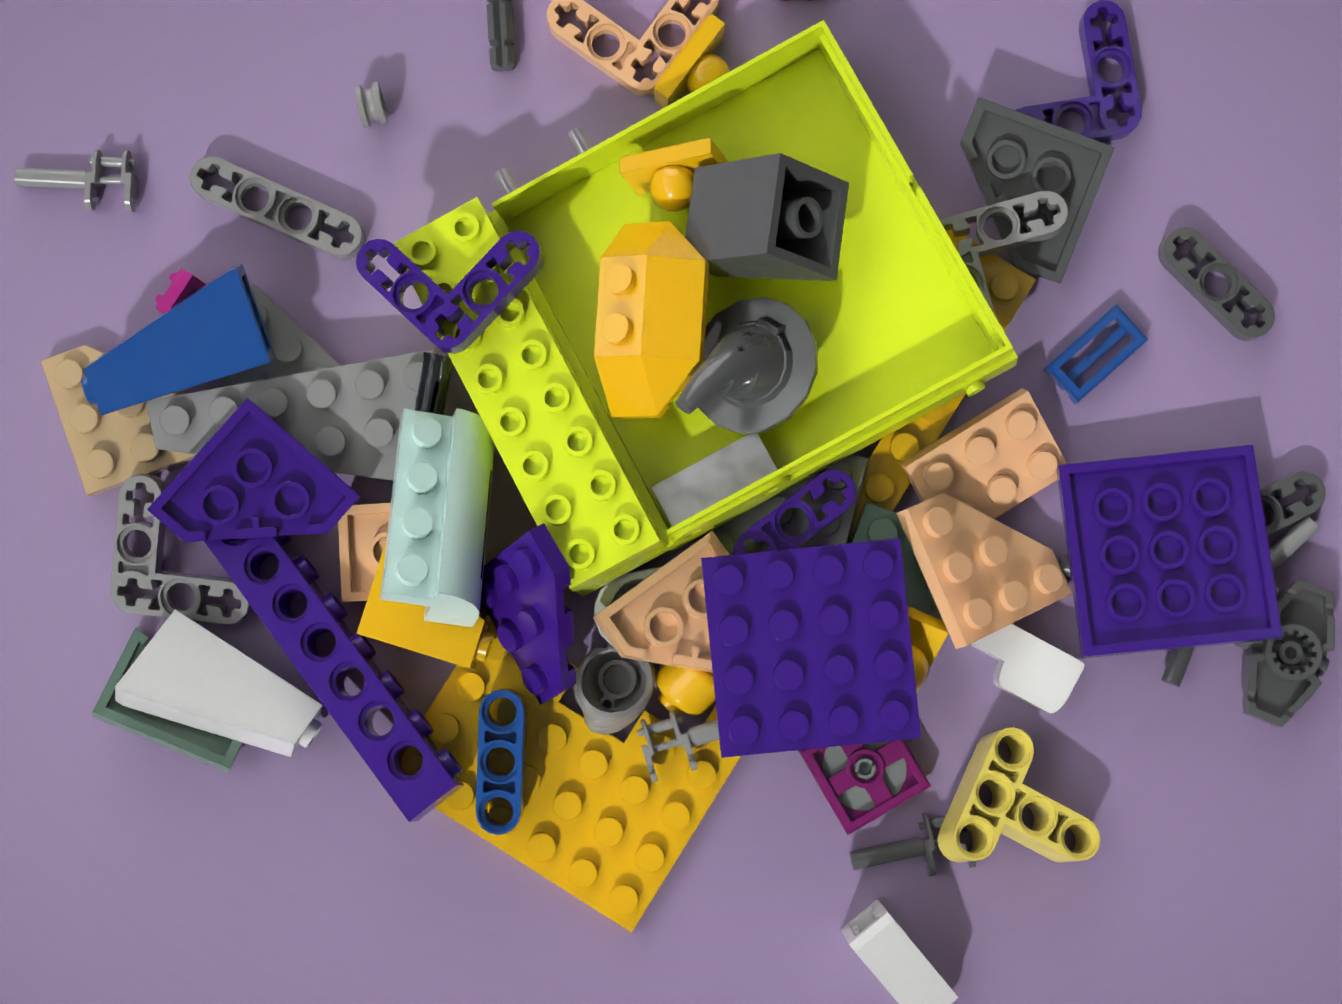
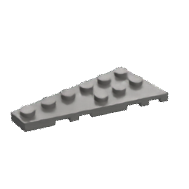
M437 348L146 401L155 448L197 454L241 404L249 398L334 473L394 481L401 415L404 408L415 410V401L424 361L423 354L424 352L438 354ZM446 399L443 415L450 416Z

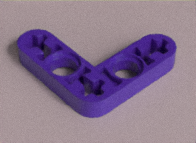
M1100 0L1092 3L1086 9L1079 22V36L1090 96L1025 106L1015 111L1042 121H1046L1045 115H1049V123L1060 127L1059 117L1062 113L1067 111L1076 112L1084 121V129L1080 135L1099 142H1106L1127 137L1138 126L1142 118V108L1125 15L1116 3L1109 0ZM1098 14H1102L1103 20L1105 22L1112 21L1113 25L1106 32L1107 47L1095 51L1094 48H1099L1102 44L1103 37L1100 27H1092L1091 24ZM1106 58L1116 60L1122 68L1121 79L1115 82L1104 80L1098 73V63ZM1124 88L1126 92H1122L1117 97L1119 111L1122 113L1128 112L1129 117L1120 127L1116 119H1108L1107 115L1114 108L1112 93ZM1102 93L1110 95H1108L1107 97H1103Z
M524 231L509 232L487 252L447 295L394 244L385 239L368 241L360 248L356 258L357 270L361 276L437 348L445 353L452 354L467 349L534 279L543 267L544 262L543 250L532 235ZM529 246L526 251L530 258L529 262L523 265L517 261L506 271L513 279L507 285L500 274L492 268L498 264L505 271L513 262L510 251L514 247L524 250ZM376 255L382 258L388 256V264L401 275L395 282L381 270H375L376 267L371 261ZM483 280L496 282L498 285V295L493 302L487 305H478L473 301L472 293L476 284ZM413 284H424L428 288L429 293L425 304L416 309L407 308L403 302L406 289ZM463 300L468 308L479 316L473 321L466 314L457 324L458 329L461 331L459 336L454 339L452 336L447 335L441 340L445 333L441 324L446 319L452 323L459 320L464 311L457 305Z
M837 469L827 470L819 474L745 531L735 542L733 548L734 555L746 553L747 550L743 544L750 538L755 543L764 540L769 546L766 551L798 548L851 506L856 495L855 484L852 478L845 472ZM829 479L833 484L841 480L846 486V489L841 493L845 501L840 505L833 500L827 502L820 508L827 516L818 522L812 507L802 501L801 497L809 492L814 501L825 491L824 486L821 484L824 480ZM789 508L802 509L808 517L809 524L807 530L799 536L787 535L780 526V517Z

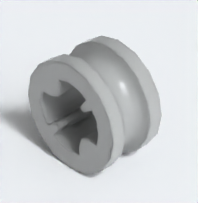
M379 81L372 82V86L368 89L363 88L361 84L355 85V97L363 127H370L371 122L375 120L381 124H387V111Z

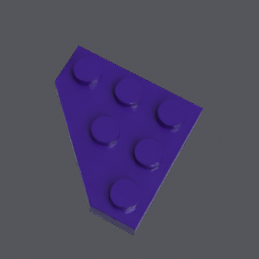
M247 398L147 510L184 542L326 534L359 499L360 495L253 401Z
M544 523L526 532L484 566L480 607L486 610L497 629L499 642L505 650L511 653L522 672V680L525 687L536 696L540 705L576 684V667L567 662V647L574 644L572 609L564 606L563 588L571 585L570 567Z

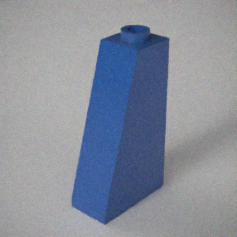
M243 263L233 266L83 369L86 375L81 379L84 394L91 405L97 404L100 415L258 367L272 361L275 353Z

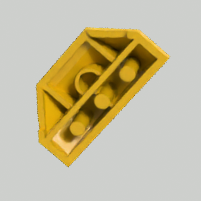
M670 221L624 224L600 258L594 359L611 417L615 419L662 418L669 408L668 404L684 389L704 361L709 263Z

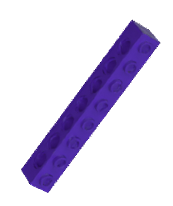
M290 535L246 538L241 541H235V539L204 541L408 822L419 821L464 786V783L458 777V774L463 771L459 762L446 747L439 751L429 737L434 730L428 720L417 708L410 712L401 700L400 696L405 693L402 685L388 669L382 673L373 662L371 657L376 654L375 649L365 636L353 634L342 620L348 616L343 605L331 592L326 596L322 593L314 582L320 577L317 570L303 554L296 557L286 544L292 539ZM276 555L279 561V569L272 578L264 580L260 571L261 564L267 557ZM304 593L307 598V608L301 616L292 618L288 611L289 601L294 595ZM331 631L336 638V646L331 654L321 657L316 649L317 639L322 633ZM359 669L364 675L365 684L360 693L350 696L345 690L344 681L349 672ZM386 707L391 711L394 723L388 733L379 735L373 728V717L378 710ZM414 746L421 752L423 764L417 773L410 775L404 771L401 765V758L405 750Z

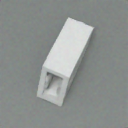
M878 899L840 929L851 948L899 1004H952L959 998Z

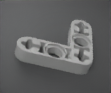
M1040 191L940 220L946 231L952 230L955 237L970 234L968 224L976 222V236L981 245L973 247V237L958 242L957 251L970 274L976 280L981 293L993 313V305L979 258L1057 236L1066 224L1068 208L1065 200L1059 194L1051 191ZM1046 204L1049 211L1057 210L1058 214L1053 216L1052 225L1045 226L1042 219L1032 220L1026 223L1028 233L1020 234V219L1016 210L1023 209V219L1037 215L1038 206ZM994 216L1005 217L1012 225L1011 234L1003 240L989 238L984 231V225L988 219Z
M139 474L126 479L120 487L117 504L110 595L114 605L121 611L129 614L168 618L176 609L193 621L217 624H234L247 617L252 611V607L231 578L162 571L165 525L147 510L154 501L145 503L143 518L152 516L153 523L146 521L130 523L129 518L130 516L140 515L141 501L133 498V490L142 488L143 483H145L146 491L154 493L155 501L166 489V486L160 478L152 474ZM134 530L144 531L151 539L150 552L144 557L134 555L127 546L128 536ZM134 579H137L139 588L153 590L159 587L158 580L162 581L158 596L145 595L138 598L135 603L133 602L132 594L125 593L124 587L133 583ZM176 583L187 584L194 591V604L189 609H180L173 604L170 593ZM205 585L210 586V590H209V592H208V595H207V593H206V587H205ZM229 589L233 590V597L241 600L242 604L233 609L231 614L227 613V605L223 603L212 602L206 605L207 612L202 610L207 596L221 597L227 594ZM157 599L160 607L155 606Z

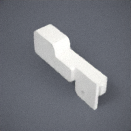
M934 601L930 615L943 620ZM1013 624L970 644L972 647L998 660L993 675V683L996 687L1047 713H1055L1065 704L1085 667L1082 661Z

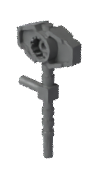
M1063 554L1059 565L1063 574L1071 578L1068 556ZM1300 579L1294 580L1277 597L1283 637L1273 640L1234 643V645L1244 649L1250 648L1249 655L1242 656L1241 686L1243 690V713L1276 727H1282L1288 722L1295 712L1302 708L1320 687L1322 682L1318 677H1322L1325 674L1329 665V659L1326 658L1327 651L1335 650L1333 592ZM1195 647L1172 650L1161 681L1180 687Z

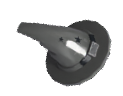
M765 297L740 300L718 312L705 328L704 361L676 400V406L687 414H691L699 408L715 425L740 434L765 432L790 419L808 398L818 372V345L808 322L788 304Z

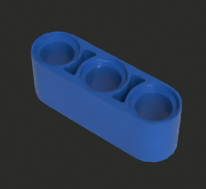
M507 688L488 694L481 702L479 710L476 817L482 829L495 835L506 834L515 828L523 816L525 800L527 705L521 694ZM499 697L510 699L516 706V718L511 724H499L491 716V706ZM503 747L512 752L515 765L510 773H497L490 766L489 756L494 748ZM502 797L511 803L513 816L510 821L499 823L491 819L487 807L492 798Z

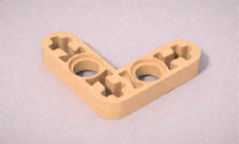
M553 0L547 9V23L551 34L557 40L627 90L638 96H650L654 94L656 82L705 18L711 14L716 15L720 7V0H708L710 3L708 5L700 2L691 13V20L697 22L696 25H692L690 20L684 15L691 5V0H669L640 40L584 0ZM676 8H679L680 11H681V13H679V12H677V11H674V10H675ZM572 9L576 10L577 22L587 30L591 21L596 23L588 30L583 43L578 41L582 38L579 28L570 23L565 25L564 28L560 27L561 23L558 15L560 11L568 14ZM667 24H676L684 30L686 36L680 45L668 47L659 40L658 33L660 29ZM603 34L615 36L620 43L618 51L610 57L597 55L593 50V43L598 36ZM649 45L660 56L670 59L665 63L659 56L652 68L655 79L644 78L641 82L636 81V70L633 67L638 65L644 68L652 58V50L647 49Z

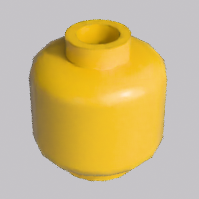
M662 665L656 673V683L661 691L658 699L667 710H673L675 715H680L682 712L693 716L701 715L715 701L713 673Z

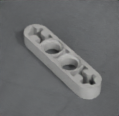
M214 156L203 157L191 168L190 184L194 191L207 202L329 256L341 260L352 259L357 256L358 251L365 243V234L362 227L350 215L224 159ZM217 169H219V175L226 182L235 185L233 196L227 189L218 185H213L210 191H207L208 185L203 181L204 175L206 173L214 175ZM238 177H242V179L237 183ZM257 186L264 187L269 194L267 205L259 211L248 210L244 205V197L247 191ZM295 206H307L312 212L311 223L302 230L291 229L287 224L289 211ZM324 214L328 215L324 223L334 230L342 231L345 225L349 226L348 232L354 237L351 244L343 242L340 248H336V241L333 237L319 231ZM319 232V239H313Z

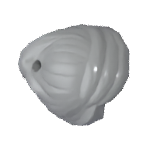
M610 644L591 650L580 662L576 670V684L573 686L575 699L583 711L584 722L590 731L607 735L619 732L632 723L646 708L652 696L656 681L655 667L651 662L621 658L614 646ZM606 700L611 701L612 705L610 708L605 706Z

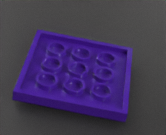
M1253 445L1058 465V487L1082 659L1273 640L1283 637Z
M900 538L701 558L721 758L921 738Z

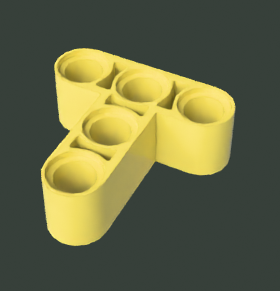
M1015 727L988 733L979 740L941 825L937 839L943 856L956 863L985 859L995 849L1001 834L1058 863L1090 859L1098 851L1101 840L1096 825L1088 818L1022 784L1033 760L1034 746L1029 735L1022 729ZM1001 740L1008 744L1011 751V758L1008 763L1004 762L998 753V745ZM982 783L986 784L992 792L993 798L989 807L985 806L979 797V789ZM1025 806L1030 808L1034 815V824L1031 829H1028L1022 821L1021 815ZM963 827L970 830L973 835L974 843L970 852L966 851L960 843L959 837ZM1067 828L1073 832L1076 839L1075 848L1072 852L1067 848L1064 841Z

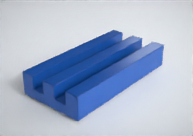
M1116 304L1043 370L1049 376H1053L1057 381L1056 384L1061 390L1064 389L1070 395V400L1076 404L1149 339ZM1115 319L1120 326L1066 374L1060 367ZM1128 333L1133 340L1078 388L1073 381Z

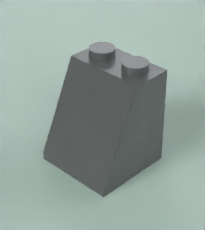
M782 153L696 167L685 237L709 263V274L717 277L837 280L849 182Z

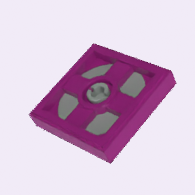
M905 740L798 750L847 835L931 787Z

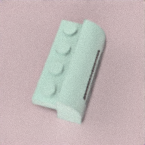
M405 408L401 415L380 599L425 606L424 621L473 627L479 618L495 443L480 415L456 408L453 417Z

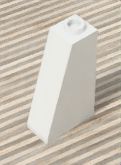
M176 609L115 686V701L125 707L289 757L293 755L299 745L307 749L323 726L322 723L317 721L322 704Z

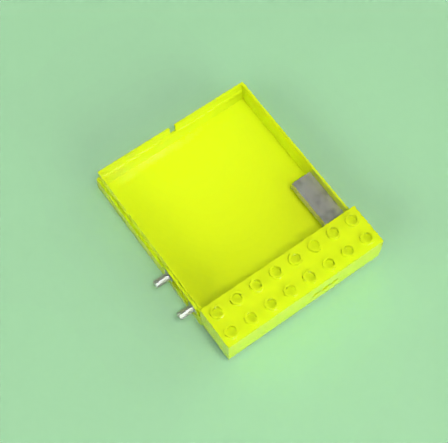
M824 20L592 147L582 127H576L575 130L587 151H583L571 130L568 133V137L578 156L519 188L509 168H502L513 190L512 192H510L498 170L494 177L505 196L491 203L495 209L493 212L489 213L479 198L476 197L392 243L447 295L487 252L509 232H527L535 238L542 248L544 254L543 267L534 279L467 349L455 354L448 353L534 521L537 526L545 524L568 563L571 580L569 588L581 596L595 591L668 550L671 552L677 550L965 393H967L968 397L977 394L986 387L985 382L1013 368L1018 360L1013 346L923 190L915 180L912 171ZM709 137L728 162L782 153L849 182L837 280L717 277L709 274L706 325L718 312L740 300L762 297L788 304L808 322L818 345V372L808 398L790 419L765 432L740 434L715 425L699 408L691 414L681 411L675 402L682 391L668 404L669 408L662 418L615 419L611 417L594 359L600 258L624 224L670 221L685 236L689 207L678 212L667 211L654 202L651 193L638 195L619 173V158ZM529 246L524 250L514 247L510 251L513 262L505 271L498 264L492 268L500 274L507 285L513 279L506 271L517 261L523 265L529 262L530 258L526 253ZM492 280L480 281L473 289V301L478 305L490 304L498 295V285ZM413 284L422 305H424L428 299V288L424 284ZM463 300L457 305L464 311L459 320L452 323L446 319L441 324L445 331L441 340L447 335L452 336L454 339L459 336L461 331L458 329L457 324L466 314L473 321L479 316L472 312Z

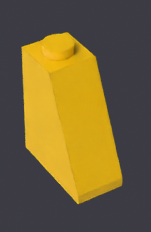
M385 542L356 634L469 669L476 667L477 660L485 662L494 634L487 632L489 621L482 614H479V618L473 627L424 621L425 606L380 599L386 550Z

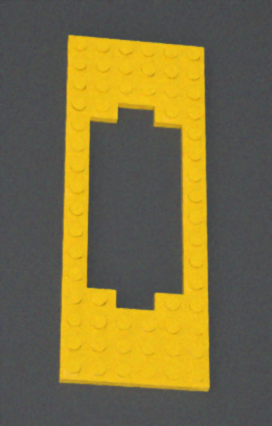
M952 230L946 231L957 250L958 242L968 238L965 235L955 237ZM973 241V247L980 246L978 243ZM992 254L979 259L996 319L1003 331H1005L1036 279L999 256ZM965 394L880 439L868 458L870 463L852 535L864 503L868 502L893 512L910 485V481L900 463L937 441ZM488 615L486 617L489 621L487 632L493 633L494 637L486 661L477 660L476 667L471 669L456 665L425 714V718L434 730L429 735L430 739L439 751L446 747L463 769L458 774V777L464 783V786L435 808L632 933L741 756L721 758L720 740H715L692 748L698 769L692 771L685 747L675 746L655 752L656 754L651 757L658 779L657 782L652 783L641 747L647 744L645 735L639 737L637 730L643 728L641 719H644L647 725L662 720L644 710L624 742L612 734L603 735L591 732L584 722V716L560 702L566 690L540 705L536 696L525 687L522 680V672L511 653L505 650L499 642L497 629ZM567 661L568 664H571L572 666L576 667V670H577V668H578L577 666H575V665H573L572 663H570L569 661ZM507 688L521 694L527 705L525 800L523 816L515 828L506 834L495 835L482 829L476 817L479 710L481 702L488 694ZM499 697L493 702L491 716L497 723L508 725L516 718V706L510 699ZM716 704L704 723L717 720ZM673 728L650 735L653 745L676 739ZM414 746L405 750L401 758V765L404 771L413 775L420 770L423 764L422 754ZM497 747L490 753L489 762L494 771L506 774L513 770L515 759L510 750ZM495 797L489 801L487 809L491 819L499 823H505L512 819L513 807L507 799Z

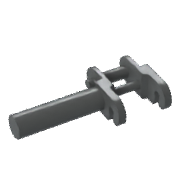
M922 813L923 822L918 824L920 830L925 829L926 837L924 838L914 837L849 851L853 870L924 855L928 865L927 871L929 876H935L936 869L932 851L938 846V840L934 839L932 829L941 827L945 816L929 819L927 813ZM962 829L959 837L960 843L963 844L966 851L970 852L973 847L970 832L967 829ZM976 861L967 862L969 868L976 867Z

